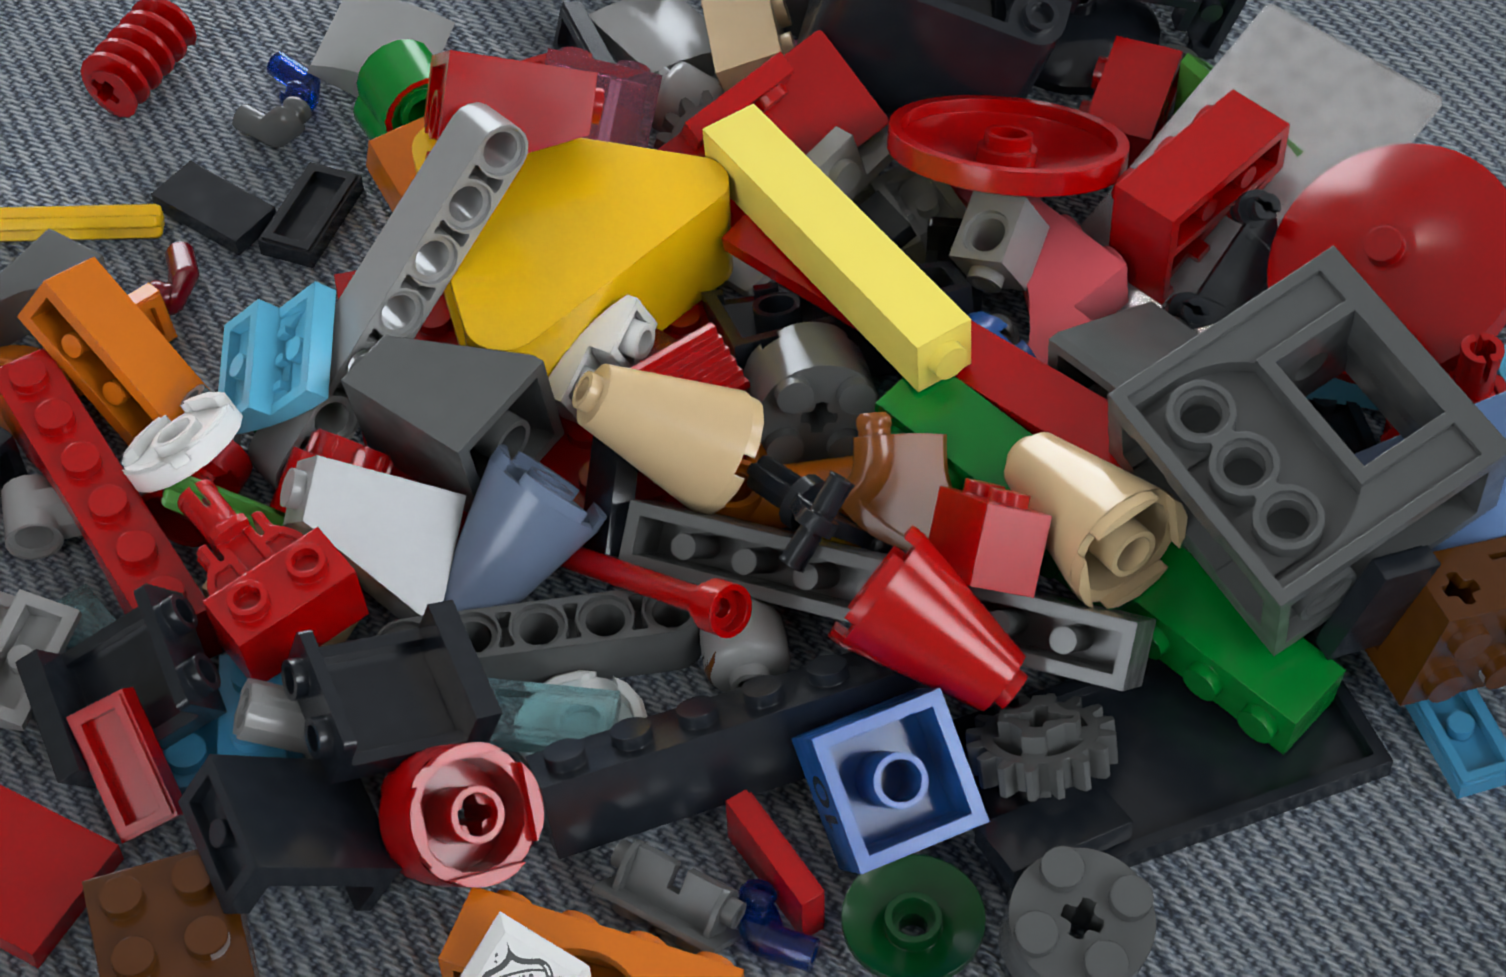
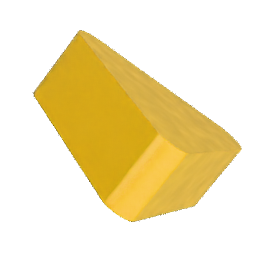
M424 128L418 132L412 143V155L416 174L425 161L427 151H431L437 140L429 139V135L425 133ZM587 138L574 139L528 153L524 164L443 291L458 344L461 346L534 355L544 362L549 378L562 356L578 336L598 316L627 294L638 298L657 321L658 325L655 329V336L700 302L702 300L701 292L715 290L728 280L732 274L733 255L725 251L722 237L731 229L730 187L726 169L711 158Z

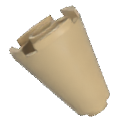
M603 364L594 372L587 371L577 383L572 397V406L577 409V422L579 425L688 509L707 515H712L724 508L738 492L745 479L736 475L735 472L743 455L755 459L761 442L764 426L763 405L746 391Z
M1040 432L1032 436H1026L1016 442L1010 449L1004 469L1005 482L1011 491L1031 496L1029 508L1052 516L1045 547L1073 593L1085 605L1093 608V602L1100 601L1107 609L1119 607L1140 596L1162 576L1168 566L1160 558L1171 542L1180 549L1186 535L1188 519L1182 503L1172 494L1049 432Z

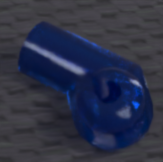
M283 51L275 53L267 64V73L286 86L285 93L279 92L280 103L283 104L284 100L289 96H297L304 100L310 106L311 112H313L319 102L321 80L308 73V67Z
M752 879L743 883L740 886L737 899L745 902L747 906L737 928L745 947L756 956L810 973L817 958L820 939L784 927L776 905H774L778 894L772 884L761 879Z

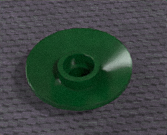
M910 854L858 875L845 895L842 905L841 922L843 936L852 955L865 969L878 977H952L963 970L979 951L985 934L986 913L978 889L960 869L932 856ZM915 925L922 928L925 933L919 936H909L900 931L906 926Z

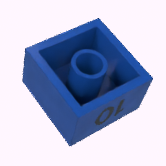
M916 688L791 738L840 870L864 874L990 822L941 688Z

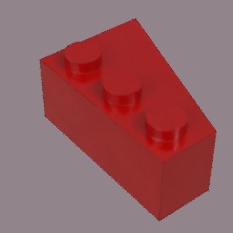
M1232 89L1214 105L1208 104L1196 114L1192 123L1176 136H1168L1162 140L1154 153L1138 167L1125 170L1117 179L1111 193L1114 201L1109 246L1114 248L1126 262L1128 283L1162 305L1174 292L1173 286L1170 285L1171 277L1189 257L1199 263L1211 250L1210 245L1204 242L1205 238L1225 216L1233 220L1230 215V207L1235 205L1234 201L1246 191L1253 189L1263 190L1281 170L1285 158L1290 124Z

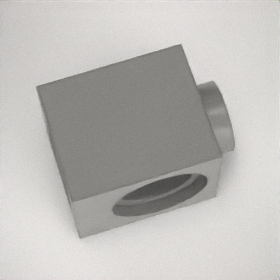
M973 191L949 257L967 276L966 280L968 283L981 291L999 293L1002 288L1026 291L1027 283L1033 274L1050 226L1026 197L1001 196Z

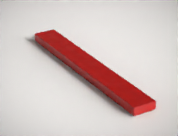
M746 214L722 237L726 252L856 329ZM971 320V364L964 367L955 377L1031 434L1049 432L1123 469L1109 452L1107 399Z

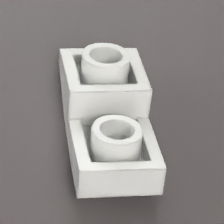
M627 294L598 316L578 336L550 374L549 382L559 415L562 418L578 423L577 409L572 406V397L576 385L584 373L587 371L594 372L603 364L631 368L650 353L654 344L655 329L658 323L638 298Z

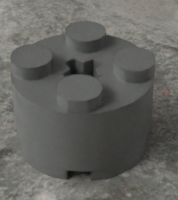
M823 322L797 323L777 331L779 338L764 349H762L760 344L749 356L743 372L744 377L750 382V388L746 392L751 397L759 400L763 405L764 426L760 443L766 450L767 456L773 457L781 464L853 456V437H858L855 420L859 414L875 412V403L880 399L859 345L857 346L850 340L847 333L839 327Z
M1054 847L1024 871L1013 889L999 929L998 944L1001 957L1003 956L1012 977H1136L1152 949L1156 934V914L1153 905L1154 895L1152 888L1145 879L1138 876L1129 866L1107 853L1089 848ZM1071 924L1084 929L1082 939L1074 938L1068 934Z

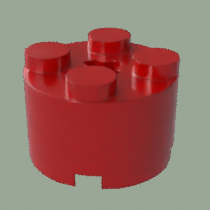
M471 742L439 745L413 754L405 759L396 769L390 771L384 778L381 786L382 797L379 808V826L386 850L390 857L402 868L400 872L405 877L428 885L480 888L493 886L511 878L526 863L522 861L528 854L533 841L539 840L543 829V798L533 773L522 762H517L509 754L502 751V748L490 743ZM463 808L464 818L458 820V811Z

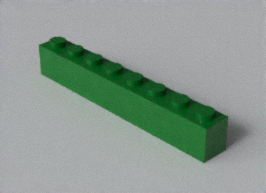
M955 376L950 379L940 380L920 392H917L903 377L875 403V412H887L890 415L892 421L891 434H947L948 473L952 487L955 489L963 490L965 479L969 478L1005 486L1006 490H1010L1004 479L1007 455L1016 442L1026 436L1033 435ZM1171 542L1160 558L1168 566L1162 576L1140 596L1113 609L1156 619L1148 658L1160 659L1183 677L1186 686L1196 696L1206 701H1214L1237 719L1239 726L1249 737L1257 742L1270 744L1284 755L1333 702L1346 669L1332 659L1327 660L1322 651L1303 637L1273 656L1192 554L1182 546L1179 549ZM1045 547L1039 574L1049 579L1055 578L1073 592ZM1100 601L1093 602V604L1104 606Z

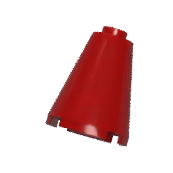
M912 525L904 533V539L912 545L911 548L905 553L894 545L847 606L850 611L844 618L851 623L849 629L836 622L828 637L839 646L930 688H941L943 694L984 712L993 702L1004 709L1020 691L1028 678V675L1019 669L1026 655L926 535Z

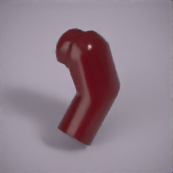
M183 241L172 243L165 252L169 272L168 282L160 280L149 282L160 291L169 316L175 315L184 309L199 278L195 251L190 244Z

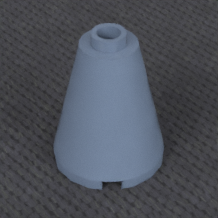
M500 444L489 458L457 540L444 601L453 600L458 611L521 603L600 530L607 515L595 502L592 503L586 512L573 501L580 491L573 484L520 451L511 461L507 445Z

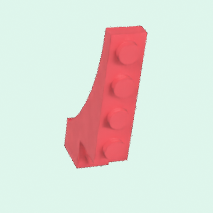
M951 186L967 208L973 191ZM1026 197L1050 226L1033 274L1027 283V290L1022 291L1030 320V334L1027 345L1038 360L1048 365L1049 339L1057 332L1114 314L1129 303L1128 268L1123 257L1114 248L1100 245L1084 233L1080 225L1067 214L1060 215L1045 204L1040 197Z

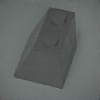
M1151 301L1057 332L1049 339L1048 365L1108 400L1110 392L1197 336L1198 333L1192 330L1183 319L1172 316Z
M384 335L367 353L360 355L352 363L348 373L341 379L368 447L391 456L394 467L419 483L466 495L463 509L466 513L470 510L489 458L500 444L507 445L511 461L520 451L540 462L565 434L544 362L534 355Z

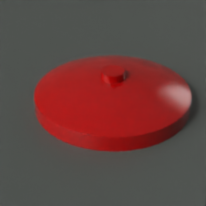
M954 95L919 100L904 105L893 112L888 125L887 150L893 159L905 168L951 186L1001 196L1055 197L1089 193L1114 185L1119 176L1127 170L1130 142L1127 136L1111 123L1070 107L1018 97Z
M1407 143L1374 148L1345 159L1324 172L1304 189L1293 202L1276 231L1268 259V288L1324 251L1335 246L1446 373L1457 368L1463 338L1474 334L1478 342L1480 333H1489L1497 336L1506 325V188L1486 167L1460 152L1441 146ZM1345 371L1335 377L1345 382L1356 384Z

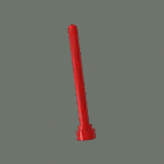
M584 547L577 550L560 566L689 611L699 629L722 638L737 636L744 630L751 617L752 599L748 590L742 585L724 579L713 578L695 585Z

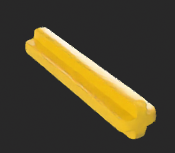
M157 204L0 207V242L35 241L48 228L72 240L158 239L163 235L165 226L162 208Z

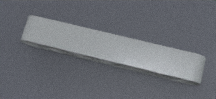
M480 102L469 103L461 107L453 115L335 304L328 399L297 417L259 429L253 436L248 447V456L252 466L275 490L293 446L305 450L312 432L320 428L351 440L359 427V423L341 379L348 373L352 363L360 355L367 353L384 335L408 339L415 338L450 282V279H452L524 164L528 154L526 134L490 106Z

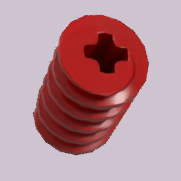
M139 0L133 5L132 10L120 20L119 25L108 33L107 39L99 43L95 47L94 53L90 54L82 62L80 72L88 93L109 113L123 118L131 117L137 112L138 104L145 102L150 97V91L162 83L163 76H166L174 69L175 62L185 57L187 46L195 45L197 38L195 27L187 14L176 4L168 0Z

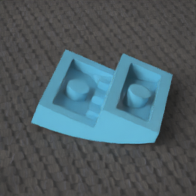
M314 281L280 308L257 299L224 325L218 392H225L243 416L241 427L236 434L247 433L282 423L315 408L328 399L336 301L335 289Z

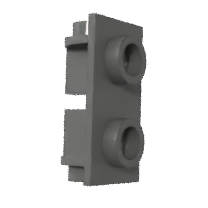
M625 839L621 840L614 849L610 861L611 865L618 868L617 874L593 884L591 888L592 892L611 901L612 909L622 917L636 922H650L672 934L671 939L677 946L694 954L702 951L718 953L740 941L744 934L734 929L742 920L747 906L745 902L737 899L738 891L717 881L695 868L687 871L681 890L673 886L681 861L640 839L635 840L633 843Z

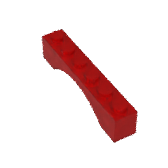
M41 348L0 366V410L3 419L27 459L46 477L72 516L101 567L124 614L138 607L134 590L146 583L180 592L191 603L198 618L196 631L206 656L210 659L222 653V647L202 602L206 598L139 492L122 471L124 470L56 361L44 348Z

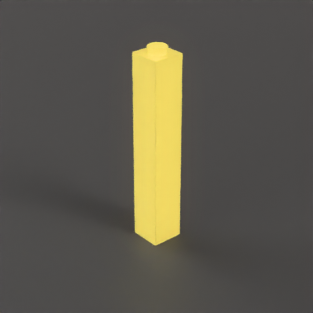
M755 104L702 129L705 157L717 161L726 169L729 176L730 198L917 392L928 388L940 380L954 377L964 367L971 364V318Z

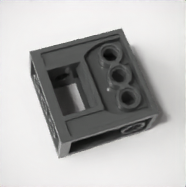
M1335 246L1324 251L1108 394L1110 454L1123 470L1169 492L1182 503L1188 517L1186 535L1182 543L1273 656L1326 622L1373 558L1420 545H1428L1432 550L1497 506L1506 477V439ZM1344 371L1404 438V440L1365 466L1306 398V396Z

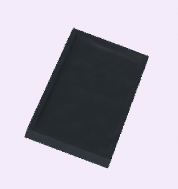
M1309 632L1303 636L1304 639L1321 651L1315 642L1317 639L1315 635ZM1148 658L1142 686L1130 690L1119 691L1073 679L1026 695L1032 699V696L1055 693L1057 702H1066L1074 696H1079L1082 698V708L1100 704L1103 707V716H1113L1117 736L1118 763L1110 765V776L1107 779H1095L1133 820L1131 839L1101 852L1119 859L1129 867L1389 775L1393 763L1390 754L1343 680L1333 702L1284 755L1270 744L1260 743L1249 737L1239 726L1237 719L1214 701H1206L1196 696L1186 686L1183 677L1160 659ZM1019 698L1013 699L1008 706H1017ZM990 707L984 712L978 711L953 720L966 758V729L976 728L974 717L978 714L994 716V707ZM973 776L989 820L1033 802L1027 800L1026 792L1017 791L1008 798L1000 797L999 785L982 789L979 785V776ZM988 860L1009 902L1013 889Z

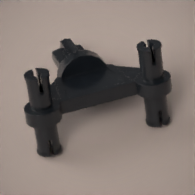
M1253 189L1242 193L1234 201L1235 205L1230 207V215L1235 222L1242 226L1196 294L1193 292H1179L1165 302L1166 306L1162 307L1163 310L1172 316L1183 319L1193 330L1217 323L1268 289V259L1272 242L1278 229L1276 212L1281 210V203L1276 195L1261 189Z
M764 455L756 463L749 465L746 471L749 475L746 482L747 486L780 509L779 516L781 522L795 532L783 554L779 556V560L796 571L804 573L805 567L819 546L822 537L828 540L836 537L868 550L888 554L894 547L873 537L859 527L850 517L839 511L852 488L854 489L855 484L831 470L826 481L814 474L801 477L773 457Z

